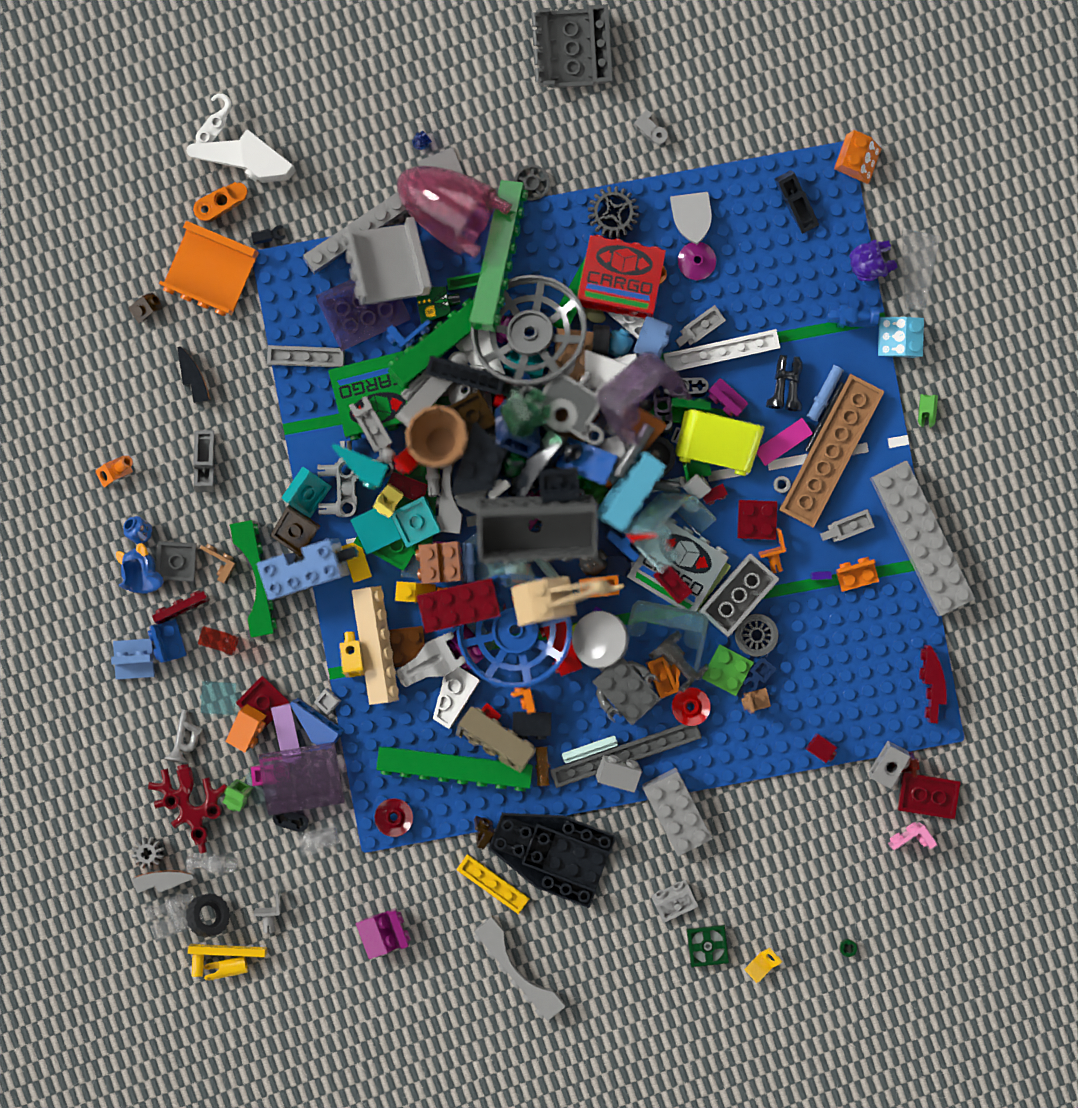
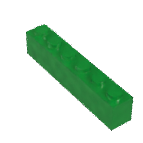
M467 299L462 304L463 308L458 312L455 309L447 316V321L437 323L432 328L434 330L432 333L422 335L418 339L419 343L417 345H410L403 351L404 355L401 358L397 356L389 362L390 366L387 372L401 388L415 379L424 369H427L430 355L442 357L471 333L470 317L474 299Z

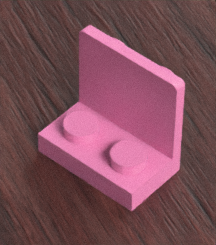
M916 822L911 823L906 827L907 831L902 834L897 833L893 835L888 843L895 850L913 837H916L924 847L927 846L932 849L937 845L926 827L920 822L917 824Z

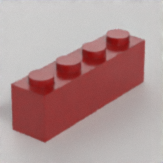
M565 621L555 624L556 636L552 648L561 653L567 636ZM550 626L539 628L542 638L546 637L549 640ZM572 639L564 661L555 671L556 674L560 673L561 676L583 668L580 659L574 651Z

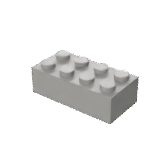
M750 553L698 612L725 636L729 637L779 578Z
M677 768L642 784L643 790L677 856L712 840L711 834Z

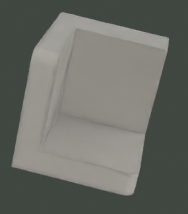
M695 475L688 482L682 476L679 478L686 492L690 496L697 498L694 499L696 502L711 491L707 480L703 476Z

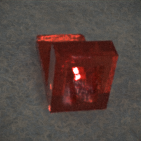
M203 626L198 644L229 655H235L240 636Z

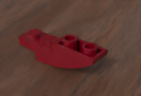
M924 645V649H921L920 652L923 668L919 670V679H922L924 684H930L929 688H926V699H929L928 707H925L924 716L927 718V722L938 723L939 704H947L946 683L935 651L931 645Z

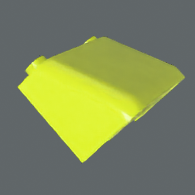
M684 411L675 451L676 457H680L679 461L690 463L691 460H697L732 468L735 470L734 474L746 476V473L751 471L764 427L699 411Z

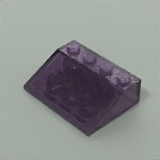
M352 279L316 295L317 301L341 351L386 331L391 325L395 327L410 320L411 318L403 300L395 299L361 305L359 298L355 296L356 283Z
M335 742L258 754L268 815L345 803V791Z

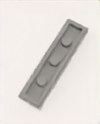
M268 345L267 365L332 368L344 366L345 348Z

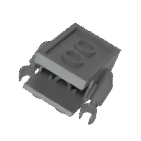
M623 657L612 666L599 668L602 673L592 681L598 688L596 695L599 704L612 722H615L613 716L618 714L620 717L623 715L633 725L660 700L651 689L654 688L651 685V681L656 680L659 683V679L644 665L635 661L627 662Z

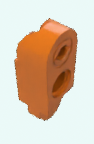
M240 182L224 186L197 200L193 207L194 214L202 222H212L246 200L248 189ZM220 197H227L225 205H218ZM208 207V212L203 213L201 209Z

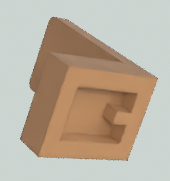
M208 543L206 546L201 545L200 549L226 563L225 566L221 565L217 572L219 576L217 580L226 584L237 564L233 562L234 557L226 553L223 556L216 552L217 548Z
M766 688L743 693L744 698H741L744 710H748L749 713H755L756 710L771 707Z

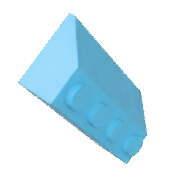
M640 452L635 459V465L632 464L625 478L619 477L597 509V519L616 530L623 531V529L629 527L632 522L631 517L641 509L643 505L641 502L645 496L648 497L651 494L653 484L664 473L665 465L648 453Z

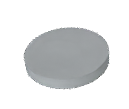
M602 611L589 613L577 623L574 629L573 648L578 658L589 666L597 668L612 666L623 657L627 649L628 634L626 627L617 616Z

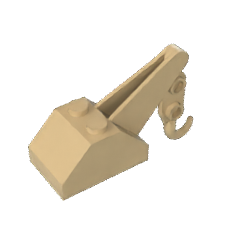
M564 576L528 582L513 587L511 590L518 625L522 627L577 615L576 602L594 594H609L610 592L622 589L624 585L611 586L608 581L603 579L571 586L570 577ZM592 586L590 590L573 595L572 589Z

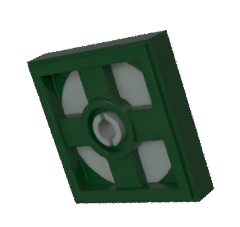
M725 924L686 929L691 968L729 963Z

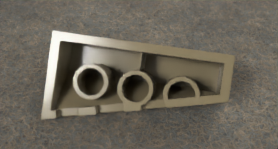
M471 706L458 724L456 736L462 738L464 735L470 744L475 747L476 745L483 746L482 748L485 753L491 756L498 755V759L521 773L534 755L535 749L533 745L526 740L522 741L517 738V734L512 730H506L501 727V723L497 720L486 717V714L481 709H475Z

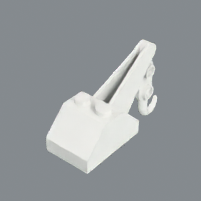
M214 95L211 100L223 99L225 106L207 119L196 134V143L190 144L187 147V154L193 159L245 169L247 176L254 182L257 180L261 183L289 180L296 171L293 165L249 130L244 132L240 140L213 142L225 127L227 116L232 108V102L227 95Z

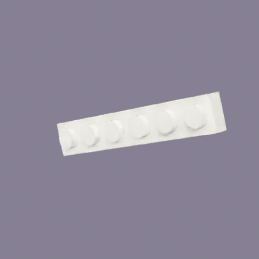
M774 329L666 353L663 356L668 373L780 349L777 330Z

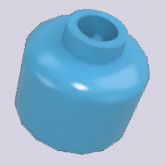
M623 328L612 330L608 353L618 358L628 354L634 342L632 337H630L631 333Z

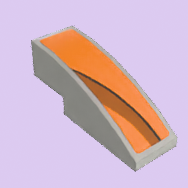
M163 870L132 878V882L137 893L154 886L157 892L160 893L192 880L196 875L186 871Z

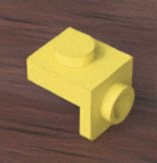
M387 484L378 495L373 507L380 514L389 518L404 494L391 484Z

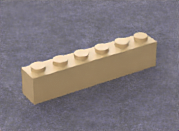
M376 586L352 590L369 705L399 700L382 587Z

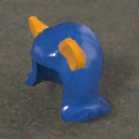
M143 543L138 544L136 548L127 553L116 552V558L121 564V575L123 578V582L119 584V587L140 594L151 593L162 587L164 578L159 572H156L154 559Z

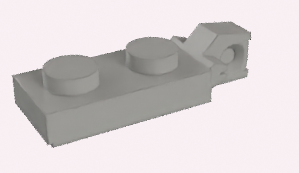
M714 305L686 325L680 331L682 336L675 340L679 348L687 342L692 345L726 320Z
M866 509L831 523V525H828L829 530L821 533L820 536L822 541L832 538L835 542L875 526L869 510Z

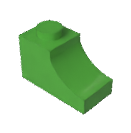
M236 779L227 787L222 803L226 804V807L232 811H241L253 787Z

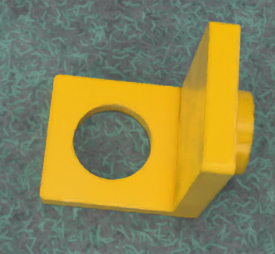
M771 948L760 952L744 970L756 983H759L773 967L781 964L782 960ZM767 954L771 955L775 961L771 960Z

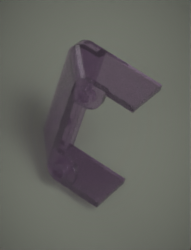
M643 352L597 393L598 404L622 442L636 445L640 443L632 429V426L639 419V411L636 404L660 383H662L664 388L668 389L671 397L687 400L692 398L679 374L654 353Z

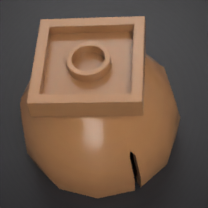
M438 405L423 408L411 418L406 431L409 453L418 463L432 469L452 466L464 455L469 440L466 423L457 412L442 406L439 408Z

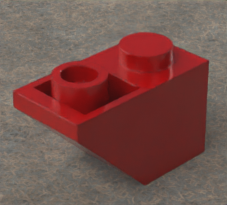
M408 447L393 460L397 463L394 467L403 475L405 473L410 475L420 464L409 453Z

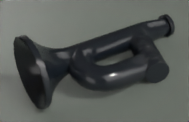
M544 419L539 421V426L545 431L544 438L552 428ZM565 441L557 458L565 453L564 461L572 463L581 455L583 447L580 444L571 445Z

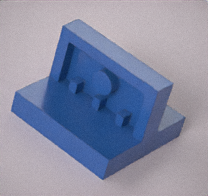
M636 526L633 529L629 527L621 535L624 538L623 540L612 530L606 534L605 537L632 562H635L639 557L628 546L632 541L626 536V534H639L641 531Z

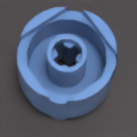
M647 316L633 352L659 361L663 347L666 346L672 325Z

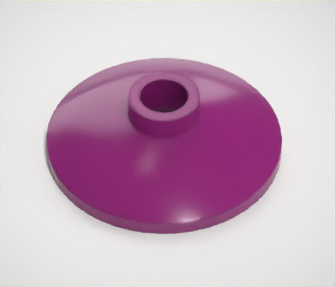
M700 242L697 245L689 243L679 253L678 266L682 274L687 278L702 280L714 271L716 256L712 248L705 243ZM699 257L701 262L695 263L694 258Z

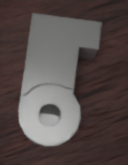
M646 109L634 122L633 126L654 145H662L667 139V131L662 127H658L650 120L652 113Z

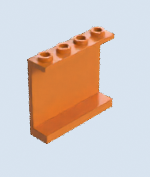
M185 221L183 226L186 229L184 237L165 281H160L159 284L164 287L163 291L173 295L174 292L181 294L180 298L191 302L193 299L198 301V306L208 309L210 306L216 309L215 313L226 316L227 313L232 316L259 252L237 241Z

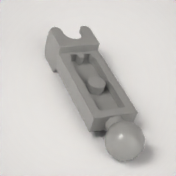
M367 397L362 398L364 402L362 409H357L354 404H350V409L375 453L381 450L382 461L386 464L393 463L396 453L387 447L392 442Z

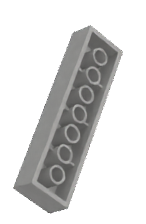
M907 460L871 477L870 480L937 616H942L974 600V595Z

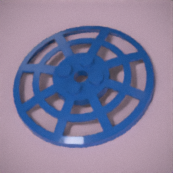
M507 572L492 576L490 578L493 579V583L499 581L502 593L496 595L497 600L499 601L504 598L506 609L500 612L501 616L489 618L494 622L492 633L482 635L483 620L476 622V637L464 639V624L457 626V639L461 654L464 656L468 666L478 676L494 685L506 688H520L539 683L558 669L568 653L572 639L571 616L520 627V634L513 636L510 630L513 625H518V620L511 598L513 596L512 590L509 591L506 579L520 578L531 581L542 579L523 572ZM566 621L567 636L561 653L552 648L556 636L555 624ZM550 626V636L546 644L538 639L539 628ZM495 641L501 648L495 658L488 652L484 643ZM478 645L482 654L492 663L486 673L474 663L467 647ZM533 646L543 651L536 659L531 662L527 661L526 651ZM509 652L518 654L520 665H509L502 661ZM548 654L557 659L547 672L531 679L529 668L539 664ZM498 667L510 671L522 670L524 681L506 682L492 676Z

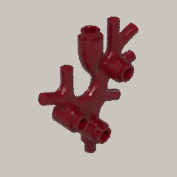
M189 764L177 766L178 770L176 772L180 784L178 790L172 788L168 768L160 770L163 779L162 783L149 782L148 784L149 790L159 791L164 794L163 799L154 801L155 809L161 807L174 809L177 807L180 810V814L171 822L172 826L176 829L183 823L189 824L192 829L191 838L195 845H198L199 853H206L205 843L207 842L208 831L203 826V820L206 817L216 819L221 815L222 807L218 804V799L225 793L228 786L223 784L218 789H213L210 777L203 778L206 800L201 806L195 807L189 801L194 787L193 772ZM170 797L175 799L174 804L170 803ZM212 807H215L217 809L216 814L212 813ZM198 830L203 832L202 837L197 835Z

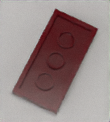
M492 578L417 595L425 633L501 616Z

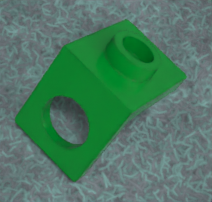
M691 460L690 463L682 462L687 482L695 475L699 477L712 475L709 463Z

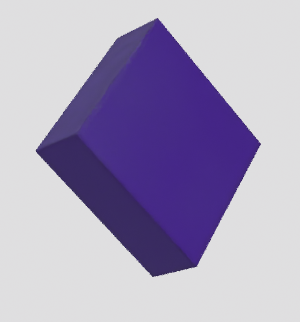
M830 571L811 572L810 578L811 580L832 579V574Z

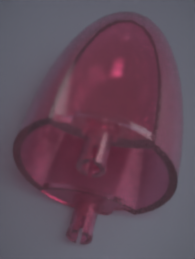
M416 166L403 171L397 179V192L407 212L428 233L460 255L466 252L475 258L481 248L474 243L488 223L493 209L495 208L507 215L512 208L511 203L498 197L495 188L454 170L436 166Z

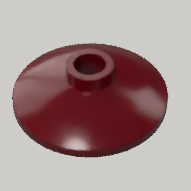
M397 798L387 799L375 811V824L384 835L398 837L410 829L413 822V813L405 801ZM393 813L398 816V819L395 821L390 817Z

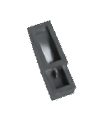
M214 430L195 431L193 486L195 492H215Z

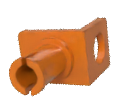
M121 456L99 467L95 472L103 487L133 472L131 468L133 460L130 456ZM102 471L106 473L107 480L103 478Z
M776 528L780 547L758 552L761 558L768 557L772 573L783 571L779 554L786 552L780 528Z

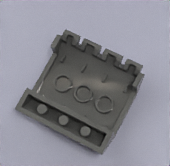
M608 4L589 5V9L551 11L550 8H539L536 12L531 13L532 27H537V30H532L533 46H538V49H534V65L539 66V68H535V82L540 83V87H587L613 81Z

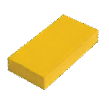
M350 543L342 546V549L355 546L358 550L359 557L347 560L353 582L372 577L363 548Z

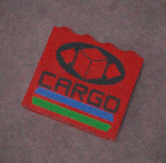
M590 235L577 297L580 304L585 308L640 319H646L647 316L653 317L666 250L656 246L646 247L636 242L632 244L626 243L621 239H607L602 235Z

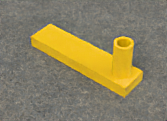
M190 944L188 946V954H193L192 976L203 977L204 955L265 957L267 955V947Z

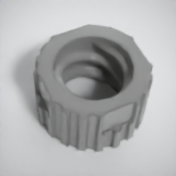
M780 476L773 482L775 491L779 493H786L790 489L791 483L785 476ZM780 480H783L786 483V487L784 489L778 488V482Z

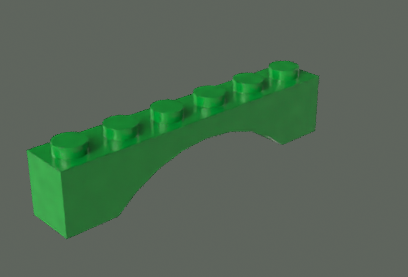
M254 520L229 524L233 544L247 557L252 566L256 581L255 601L252 611L247 618L250 636L252 638L273 634L275 629H278L276 618H272L271 610H274L273 600H268L257 563L262 562L261 554H263L262 543H258L257 535H260L258 523L255 524Z

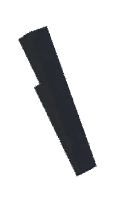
M430 355L425 373L440 379L520 400V391L526 386L504 382L483 368ZM500 373L508 378L514 379V376ZM543 384L528 386H532L541 392ZM529 390L525 393L526 400L534 398V391Z

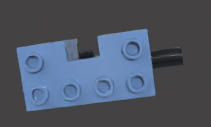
M335 538L302 548L304 557L295 559V553H289L257 563L268 600L281 598L318 584L351 575L347 560L359 557L358 550L355 546L342 549L340 539Z

